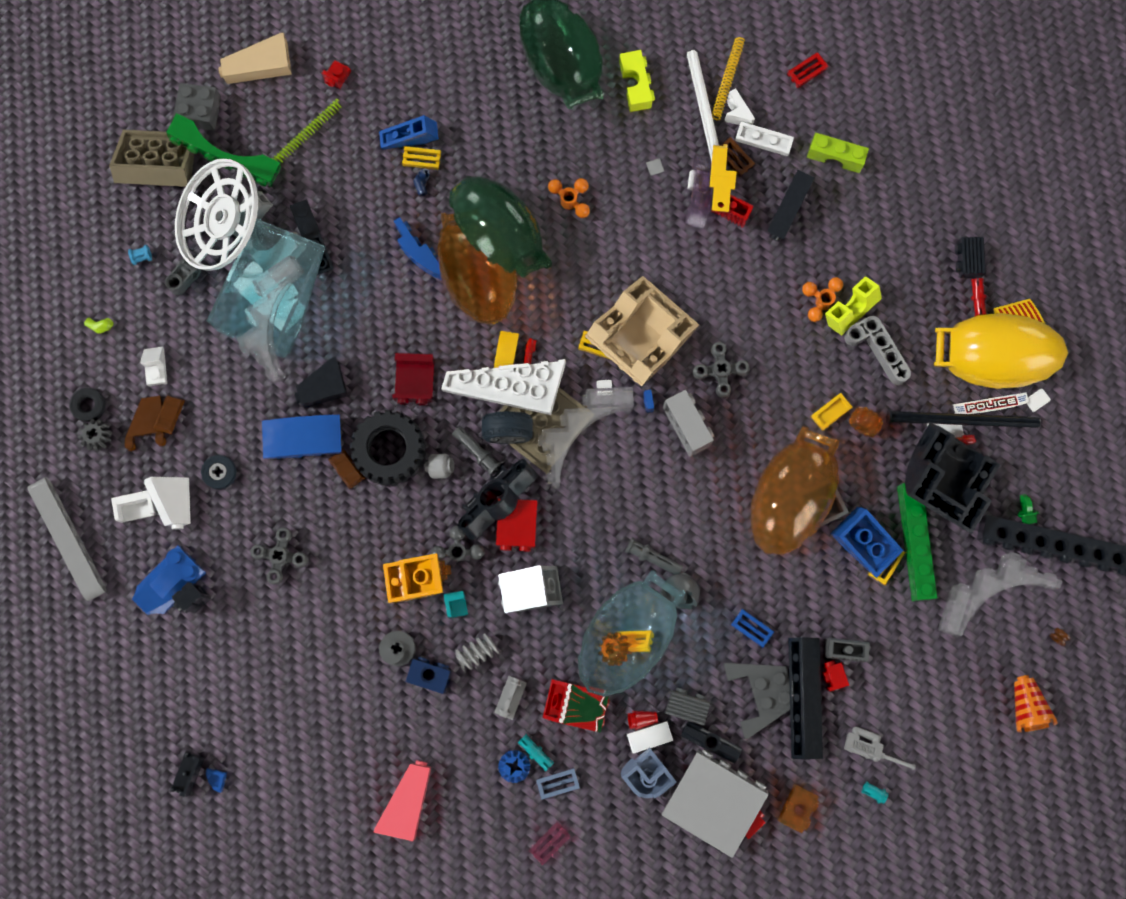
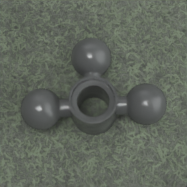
M454 526L450 530V537L454 540V544L448 550H445L442 546H435L430 554L437 553L438 561L443 560L445 556H449L455 562H462L467 556H471L475 560L481 559L485 554V550L479 544L466 549L461 544L465 534L458 526ZM455 548L463 550L461 557H453L452 553Z

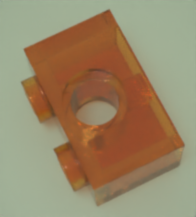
M793 784L777 821L803 833L811 823L809 817L812 811L815 812L818 808L819 796ZM798 804H803L804 812L801 815H797L795 812Z

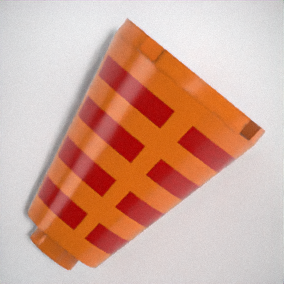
M1029 675L1017 677L1018 681L1014 682L1017 732H1021V728H1024L1025 732L1045 729L1049 727L1051 722L1053 726L1057 725V719L1035 679L1029 678Z

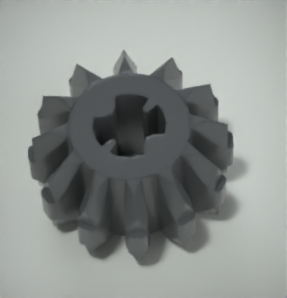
M90 419L89 424L83 422L85 428L78 429L82 433L78 436V439L82 440L80 444L83 447H87L89 451L94 449L98 452L101 447L107 448L106 441L112 442L108 438V436L113 434L112 431L108 430L109 425L104 424L100 419L97 422L94 419Z

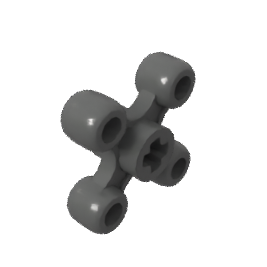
M716 342L711 348L715 363L711 366H705L704 364L696 365L693 369V376L698 380L708 376L714 377L718 382L716 387L717 396L727 398L731 393V386L727 381L728 376L731 374L745 376L749 372L750 366L745 360L730 364L725 360L726 345L722 342ZM716 348H720L722 351L718 352ZM739 366H743L745 370H740ZM723 367L725 370L719 373L718 369ZM697 370H702L703 374H699ZM724 388L726 392L723 393L720 389Z
M286 527L277 530V544L274 548L267 549L263 545L256 544L250 550V554L254 559H269L271 561L272 568L267 573V581L273 585H278L282 582V568L285 564L292 563L296 567L303 568L309 562V558L305 553H290L288 551L287 545L292 539V532ZM286 532V537L282 538V534ZM261 549V553L257 555V550ZM278 552H280V553L283 554V555H281V556H282V559H281V560L276 559V557H278V555H277ZM299 557H303L301 563H298ZM274 574H277L276 580H273Z

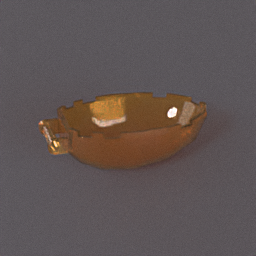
M478 208L473 209V211L453 214L441 213L443 227L437 247L441 279L452 303L470 321L491 326L507 318L516 299L517 274L514 256L509 245L506 244L502 232L495 228L485 216L481 217Z
M803 426L795 442L786 445L777 452L760 474L751 501V529L755 543L766 554L784 555L799 548L809 536L811 537L818 530L831 510L839 484L838 463L834 457L840 442L838 439H830ZM805 437L829 446L828 451L813 443L804 441Z

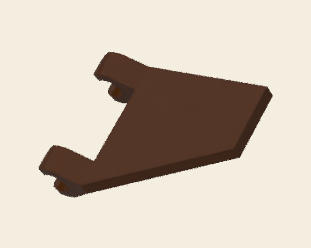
M160 395L141 398L125 437V448L128 451L136 450L134 437L155 434L156 444L160 447L166 446L165 433L153 429L162 407Z

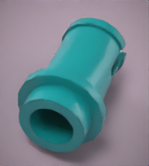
M866 781L861 790V793L877 800L878 804H884L889 795L886 789H880Z

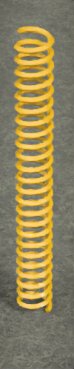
M738 37L734 40L731 55L726 65L727 68H725L726 71L722 78L723 81H721L722 84L718 91L719 94H717L718 97L714 104L715 107H713L712 117L715 120H721L722 110H724L723 107H725L726 97H728L727 94H729L730 84H732L734 71L737 68L738 58L741 55L742 45L745 42L744 38Z

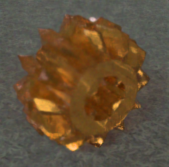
M859 406L853 411L849 419L851 427L866 437H874L880 432L884 424L878 413L873 412V410L867 407Z
M609 632L607 637H601L603 644H598L601 648L598 654L603 655L601 661L607 662L610 666H620L623 664V661H628L627 654L632 653L628 648L632 644L627 642V636H623L620 632Z

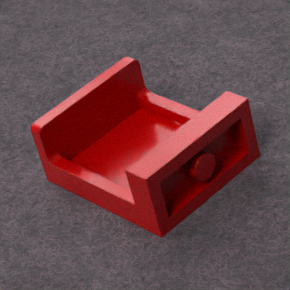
M518 499L514 511L506 518L497 520L496 546L500 547V550L512 551V548H520L519 551L531 552V549H535L537 500Z

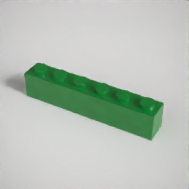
M905 483L897 486L911 599L912 602L937 599L925 506L909 497L906 493Z

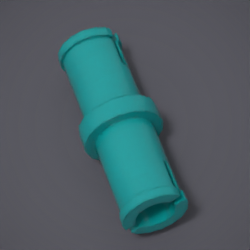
M527 734L517 742L529 754L530 759H534L544 771H547L553 765L554 761Z

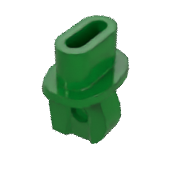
M1026 494L1020 495L1022 511L1018 513V517H1021L1022 523L1025 524L1037 523L1039 511L1033 510L1030 497Z

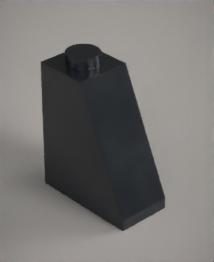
M336 356L329 359L296 386L297 392L295 393L297 404H300L303 408L347 397L348 394L340 363Z

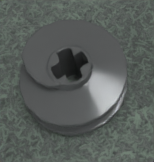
M392 631L383 637L379 645V653L382 660L392 666H404L411 662L415 656V642L406 632ZM400 643L399 646L402 648V651H398V654H396V650L393 647Z

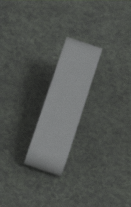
M867 317L847 330L844 335L845 342L850 346H855L866 340L892 384L902 385L910 378L911 371L878 317ZM867 323L873 324L875 330H870L867 327ZM851 332L857 333L859 338L854 339L851 336ZM877 339H881L884 342V346L878 345ZM887 355H890L894 358L893 363L887 360Z

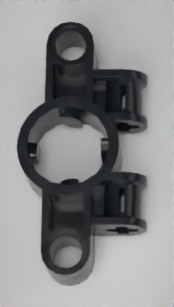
M524 459L518 460L509 470L501 465L500 470L493 477L490 476L488 478L490 482L485 484L478 494L475 492L473 497L466 504L462 505L467 512L458 521V528L470 540H475L495 520H501L509 516L517 506L518 497L536 479V471ZM504 494L500 501L491 505L495 498Z

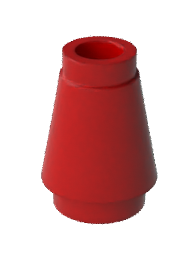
M632 711V713H628L630 729L639 730L658 723L656 711Z

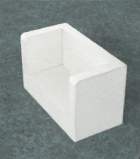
M148 490L111 498L114 518L117 522L123 523L159 515Z

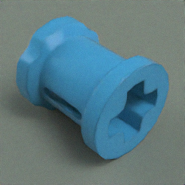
M147 244L143 248L128 249V255L133 266L141 261H152V254Z

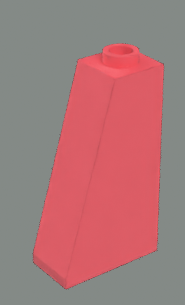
M416 760V763L409 765L378 821L374 833L409 841L415 840L432 768L427 766V762Z

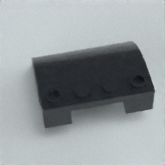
M930 422L909 461L905 478L906 493L909 497L972 534L992 502L983 493L1001 464L955 438V435L944 428Z

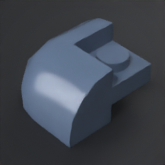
M648 748L635 760L633 758L630 759L621 771V777L638 797L655 799L677 783L651 748Z

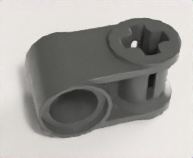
M183 258L166 277L165 284L172 294L182 295L199 277L201 269L191 266ZM175 282H180L177 287H172Z

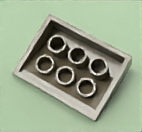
M123 130L109 167L114 183L186 187L192 176L194 153L188 151L187 147L181 144L177 146L171 143L166 132Z

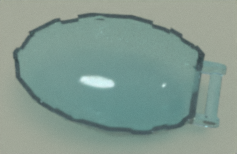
M652 570L644 582L637 581L625 588H621L597 610L584 634L582 648L578 656L579 678L588 692L603 697L622 693L647 676L661 660L673 638L677 619L676 607L683 599L684 591L677 590L657 576L656 572ZM651 581L674 596V601H669L649 587ZM652 630L654 633V638H651L653 643L650 645V652H614L612 649L614 637L618 631Z

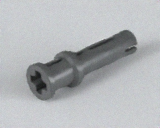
M461 426L455 429L452 435L474 455L477 463L482 465L489 472L490 476L494 475L500 469L502 463L497 462L491 456V452L484 450Z
M634 537L630 539L625 549V553H631L639 557L640 561L647 560L674 575L680 574L683 565L651 550L649 545H643L635 541Z

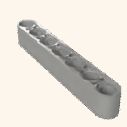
M44 477L28 486V491L82 596L89 602L107 592L94 563L50 480Z

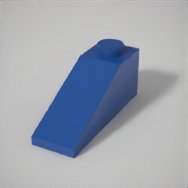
M425 115L379 131L381 149L423 145L439 139L437 122Z

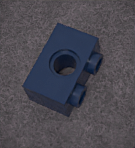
M419 657L418 660L413 659L405 682L445 694L452 671L448 670L449 666L437 663V666L429 664L430 660ZM427 669H432L435 673L434 678L430 681L424 676Z

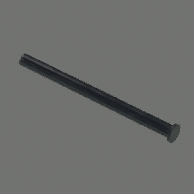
M888 409L886 414L887 424L891 422H931L933 424L1038 428L1041 425L1040 417L904 412L891 411V409Z

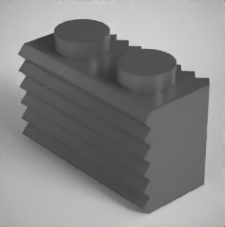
M827 638L824 656L830 659L867 662L869 660L870 643Z
M676 688V691L671 690L665 714L704 725L711 703L706 701L707 697L695 694V697L687 695L688 691Z

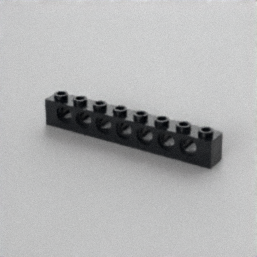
M989 515L983 516L980 520L977 540L983 541L984 545L995 546V544L1002 545V548L1006 550H1014L1016 548L1020 549L1021 553L1033 555L1034 552L1040 554L1042 558L1052 559V557L1060 558V562L1072 563L1074 561L1078 562L1079 566L1091 568V566H1096L1100 571L1110 572V570L1117 571L1118 575L1126 576V546ZM998 529H1001L1003 531V538H1000L997 535ZM1017 533L1022 535V543L1017 540ZM1037 537L1042 541L1041 547L1036 544ZM1056 542L1061 545L1060 551L1055 548ZM1075 546L1080 549L1079 556L1074 551ZM1094 551L1099 553L1098 560L1094 557ZM1114 555L1118 557V564L1113 561Z

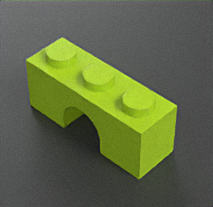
M815 132L806 158L823 163L827 159H834L843 164V169L860 173L865 164L869 148Z

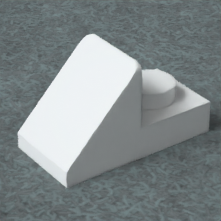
M735 88L728 95L727 103L732 111L726 114L725 122L736 125L745 122L753 125L755 118Z
M164 347L144 349L140 363L145 366L146 385L167 384Z

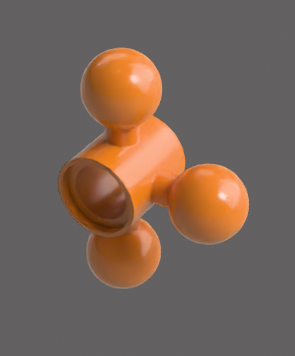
M579 178L574 183V189L570 187L562 189L563 185L560 180H551L548 184V190L552 194H559L561 196V206L567 210L575 208V213L579 218H586L590 213V208L585 203L579 204L577 202V194L585 193L588 190V181L584 178ZM567 196H571L574 199L572 201H566L564 198Z
M834 277L828 282L829 289H823L821 292L817 290V286L813 282H806L803 285L802 292L805 296L816 297L815 304L817 307H813L808 311L810 321H820L823 317L822 310H828L835 302L836 295L834 292H839L843 288V281L840 278ZM821 297H827L830 300V302H823Z

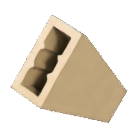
M279 33L220 59L219 74L227 84L292 75L288 43L284 33Z

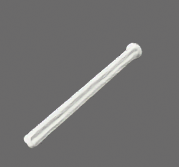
M695 50L687 52V58L712 162L713 145L719 146L698 53Z

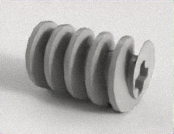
M485 633L483 634V641L478 637L476 638V645L470 641L469 649L463 645L462 653L458 649L455 650L456 658L465 673V666L470 670L473 669L472 662L478 666L479 658L485 662L486 654L492 658L493 650L499 654L491 637Z

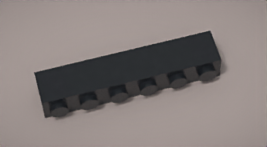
M788 638L791 759H823L820 638Z

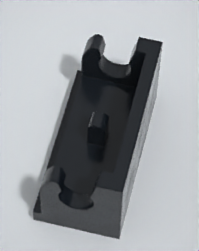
M190 751L184 753L183 760L169 790L170 792L180 793L179 796L182 797L191 795L205 757Z

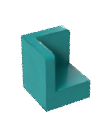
M464 591L443 594L449 619L468 615Z

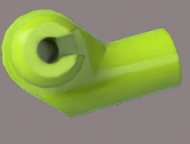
M88 317L84 325L94 332L101 334L109 331L114 323L110 318L96 322Z

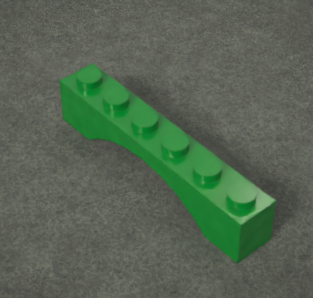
M177 113L166 132L171 143L177 146L181 144L194 154L200 153L211 162L217 159H231L242 164L249 170L256 183L264 187L266 185L272 187L281 169L280 162L263 154L257 156H238L221 151L202 136L194 121ZM224 167L228 170H238L236 167Z

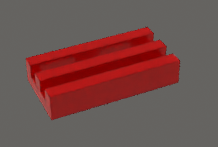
M817 52L789 70L787 75L792 78V82H795V86L799 88L827 70L828 65ZM816 59L818 60V62H816L812 66L808 67L798 75H795V73L801 70L802 68L806 67ZM820 65H822L820 68H818V69L815 70L814 72L810 73L809 75H807V76L804 77L803 79L799 80L801 77L805 76L806 74H808L809 72H811V71L814 70L815 68H817V67H819Z

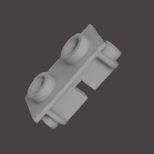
M508 676L494 713L513 720L527 683Z

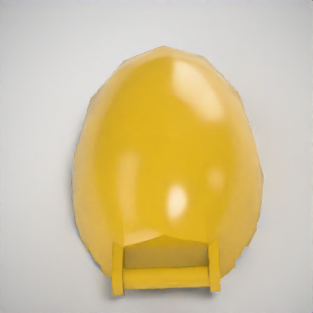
M1005 313L977 315L957 323L953 328H935L937 342L934 367H948L949 371L955 376L970 384L994 389L1025 387L1046 380L1063 367L1068 355L1064 338L1049 325L1025 316ZM945 334H950L949 362H944Z

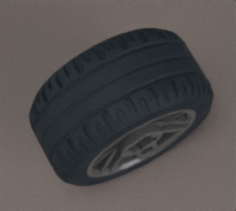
M502 411L488 413L482 418V438L486 442L517 444L528 442L533 436V420L527 413Z

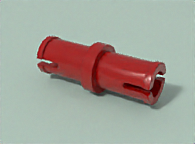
M983 278L971 280L973 292L971 301L974 302V316L980 315V310L981 315L987 314L985 304L987 295L984 294Z

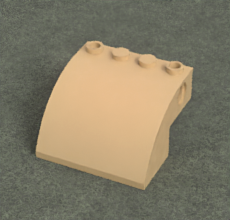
M642 276L623 291L610 310L593 323L585 337L591 344L600 349L606 357L617 364L621 370L625 371L636 383L643 386L681 348L699 324Z

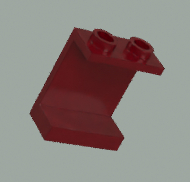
M395 353L396 379L395 394H392L393 400L400 405L416 402V405L425 406L428 403H432L435 365L433 354Z

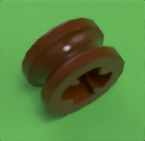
M1055 628V633H1051L1050 638L1058 645L1065 647V642L1071 639L1070 636L1063 630Z

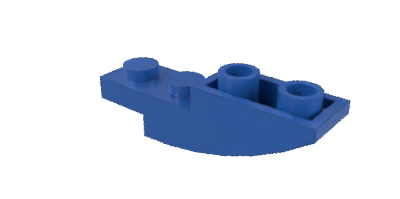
M400 217L394 220V224L402 236L397 240L398 244L407 257L429 275L442 281L447 280L446 273L448 271L442 262L438 263L436 259L438 255L433 247L429 249L427 244L421 245L417 236L413 237L410 231L412 229L407 221L403 222Z

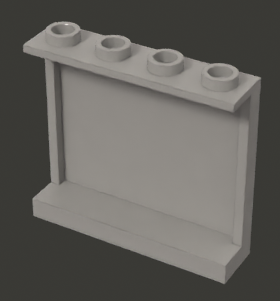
M698 749L668 804L663 809L662 816L733 858L769 795L768 790H766L767 786L757 780L756 782L748 779L749 776L741 770H738V772L734 771L726 761L720 760L719 762L712 758L714 755L709 751Z

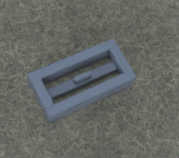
M574 768L536 779L541 800L580 788ZM572 774V777L544 786L541 784L545 781ZM574 781L575 785L544 794L543 790Z

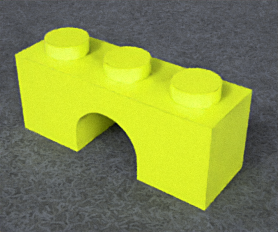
M641 50L621 53L619 55V65L622 78H634L638 82L633 87H627L626 96L630 112L650 109L652 101H655L654 91L650 90L649 87L651 78L645 69L647 67L646 56H642Z
M866 276L852 288L853 295L846 305L838 301L825 313L828 326L841 336L882 299L880 286Z

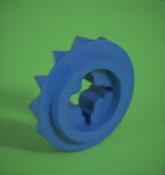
M512 750L506 752L501 757L498 769L501 777L506 781L518 783L528 776L530 762L523 752ZM518 758L517 766L523 770H515L511 775V767L506 763L513 764Z

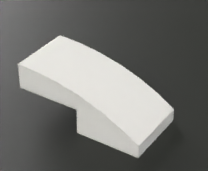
M667 721L627 734L632 753L673 741Z

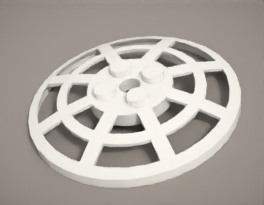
M231 159L214 160L200 168L185 187L176 211L175 237L182 257L191 266L206 271L223 268L241 253L249 241L257 218L258 193L253 176L245 166ZM222 167L238 168L236 180L231 178L221 179L218 169ZM243 172L250 184L252 194L250 198L242 184ZM212 173L215 183L206 190L202 198L195 195L194 192L202 180ZM224 185H234L231 196L225 194ZM217 190L218 195L210 203L207 202L211 194ZM239 190H241L245 198V202L241 205L237 201ZM191 200L198 205L194 218V227L185 229L186 213ZM204 208V224L200 225L201 215ZM246 210L245 221L242 226L239 224L241 213ZM206 231L211 237L207 244L203 241L201 232ZM237 231L239 233L238 237L229 245L230 236ZM195 235L197 244L202 249L196 258L192 256L187 246L186 237ZM217 239L223 240V249L221 250L212 249ZM239 243L233 253L228 256L229 251ZM207 254L214 256L222 255L220 263L213 266L204 265L200 262Z

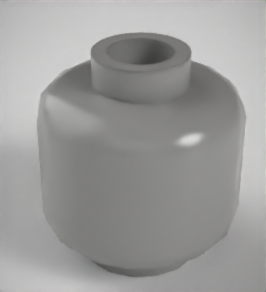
M432 454L429 456L428 461H425V471L428 472L432 479L448 478L454 472V460L448 454Z

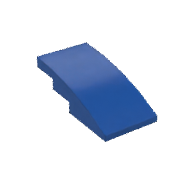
M340 414L263 420V459L302 458V456L341 453Z

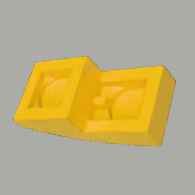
M500 331L494 368L514 365L519 333Z

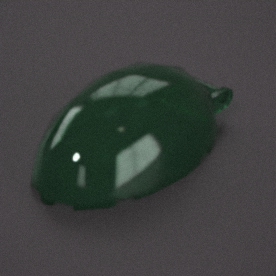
M532 0L523 6L519 17L521 45L529 69L545 89L563 99L568 109L594 99H603V91L598 84L602 75L603 59L596 36L579 14H574L568 9L569 6L559 0Z
M466 176L451 189L449 193V206L455 212L454 219L469 243L478 252L482 251L488 257L487 260L494 265L496 263L499 264L508 273L516 270L521 277H526L529 273L542 268L548 269L552 266L551 259L543 250V241L537 220L528 205L505 184L485 177Z

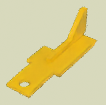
M727 144L723 146L713 145L710 187L714 188L712 211L729 212L731 189L735 190L737 171L726 170ZM722 202L724 207H718V203Z

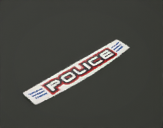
M1027 393L953 404L955 414H975L1029 403Z

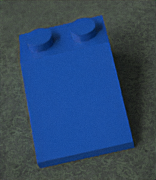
M856 507L830 533L849 554L876 578L904 551L869 511L861 507Z

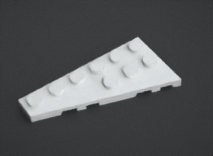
M558 360L557 362L544 361L538 364L499 366V368L486 367L480 370L447 371L441 390L447 393L551 415L566 360Z

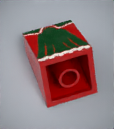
M552 679L543 718L601 733V729L605 724L604 716L606 708L609 706L610 693Z

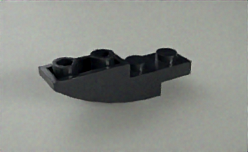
M308 200L290 205L301 237L308 246L306 251L316 276L333 270V264Z

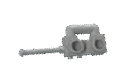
M853 727L852 732L847 734L844 749L851 753L864 756L866 759L873 760L874 762H878L880 759H887L912 768V770L916 768L915 764H910L882 753L883 744H880L881 737L876 733L859 727ZM861 736L863 738L872 740V743L870 744L864 742L862 740H859V738Z

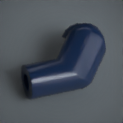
M426 168L419 170L414 178V185L419 197L428 194L425 184L430 176V171Z

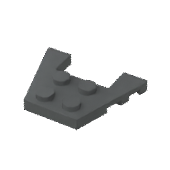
M723 664L728 681L748 676L758 710V717L739 721L744 739L750 738L790 710V684L786 666Z

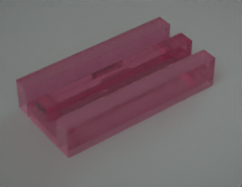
M557 821L528 851L543 866L571 835ZM558 828L560 831L537 853L535 849ZM564 834L565 837L542 859L541 855Z

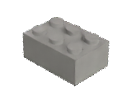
M684 390L666 399L663 410L689 457H692L711 446L714 441V434L711 428L706 427L704 424L705 418L700 410L697 411L694 406L696 402L692 394H688Z

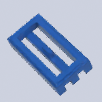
M743 609L740 610L735 620L731 623L732 627L762 648H764L774 633L772 629ZM742 615L768 632L767 636L741 618ZM738 621L763 638V642L737 624Z

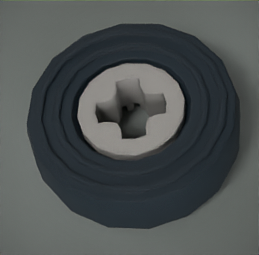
M222 455L211 456L204 462L201 469L202 480L205 484L219 490L229 487L234 482L237 473L232 460ZM218 467L223 470L220 477L214 474Z

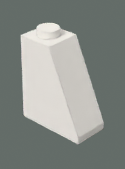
M149 477L144 480V484L164 526H171L172 529L177 530L184 529L185 525L190 524L189 478Z

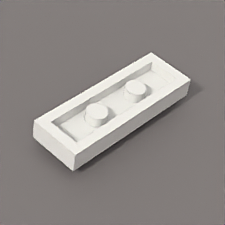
M741 122L735 141L788 156L794 137Z

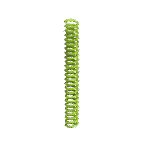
M335 99V101H333V104L327 106V109H325V111H322V114H319V116H317V119L314 118V121H311V123H309V126L303 128L301 134L298 133V136H295V138H293V141L287 143V146H285V148H282V151H279V153H277V156H274V158L272 159L276 161L280 160L283 163L280 157H282L284 160H286V158L282 155V153L287 158H289L285 151L289 155H291L288 149L292 153H294L291 147L294 150H297L294 147V145H296L299 148L296 142L302 145L298 139L305 143L301 136L305 140H307V138L304 136V134L308 138H310L307 132L311 136H313L309 129L313 133H315V131L312 129V127L315 128L316 131H318L314 124L321 128L316 121H318L323 126L319 118L324 123L326 122L322 118V116L328 121V118L324 115V113L329 118H331L327 111L332 116H334L330 109L334 113H336V111L333 109V107L336 108L337 111H339L336 105H338L339 108L342 109V107L337 102L339 101V99Z

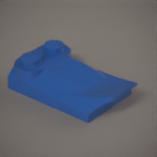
M178 545L176 548L171 549L166 557L136 587L132 600L147 615L165 614L175 602L172 596L177 591H181V588L187 582L196 584L207 572Z

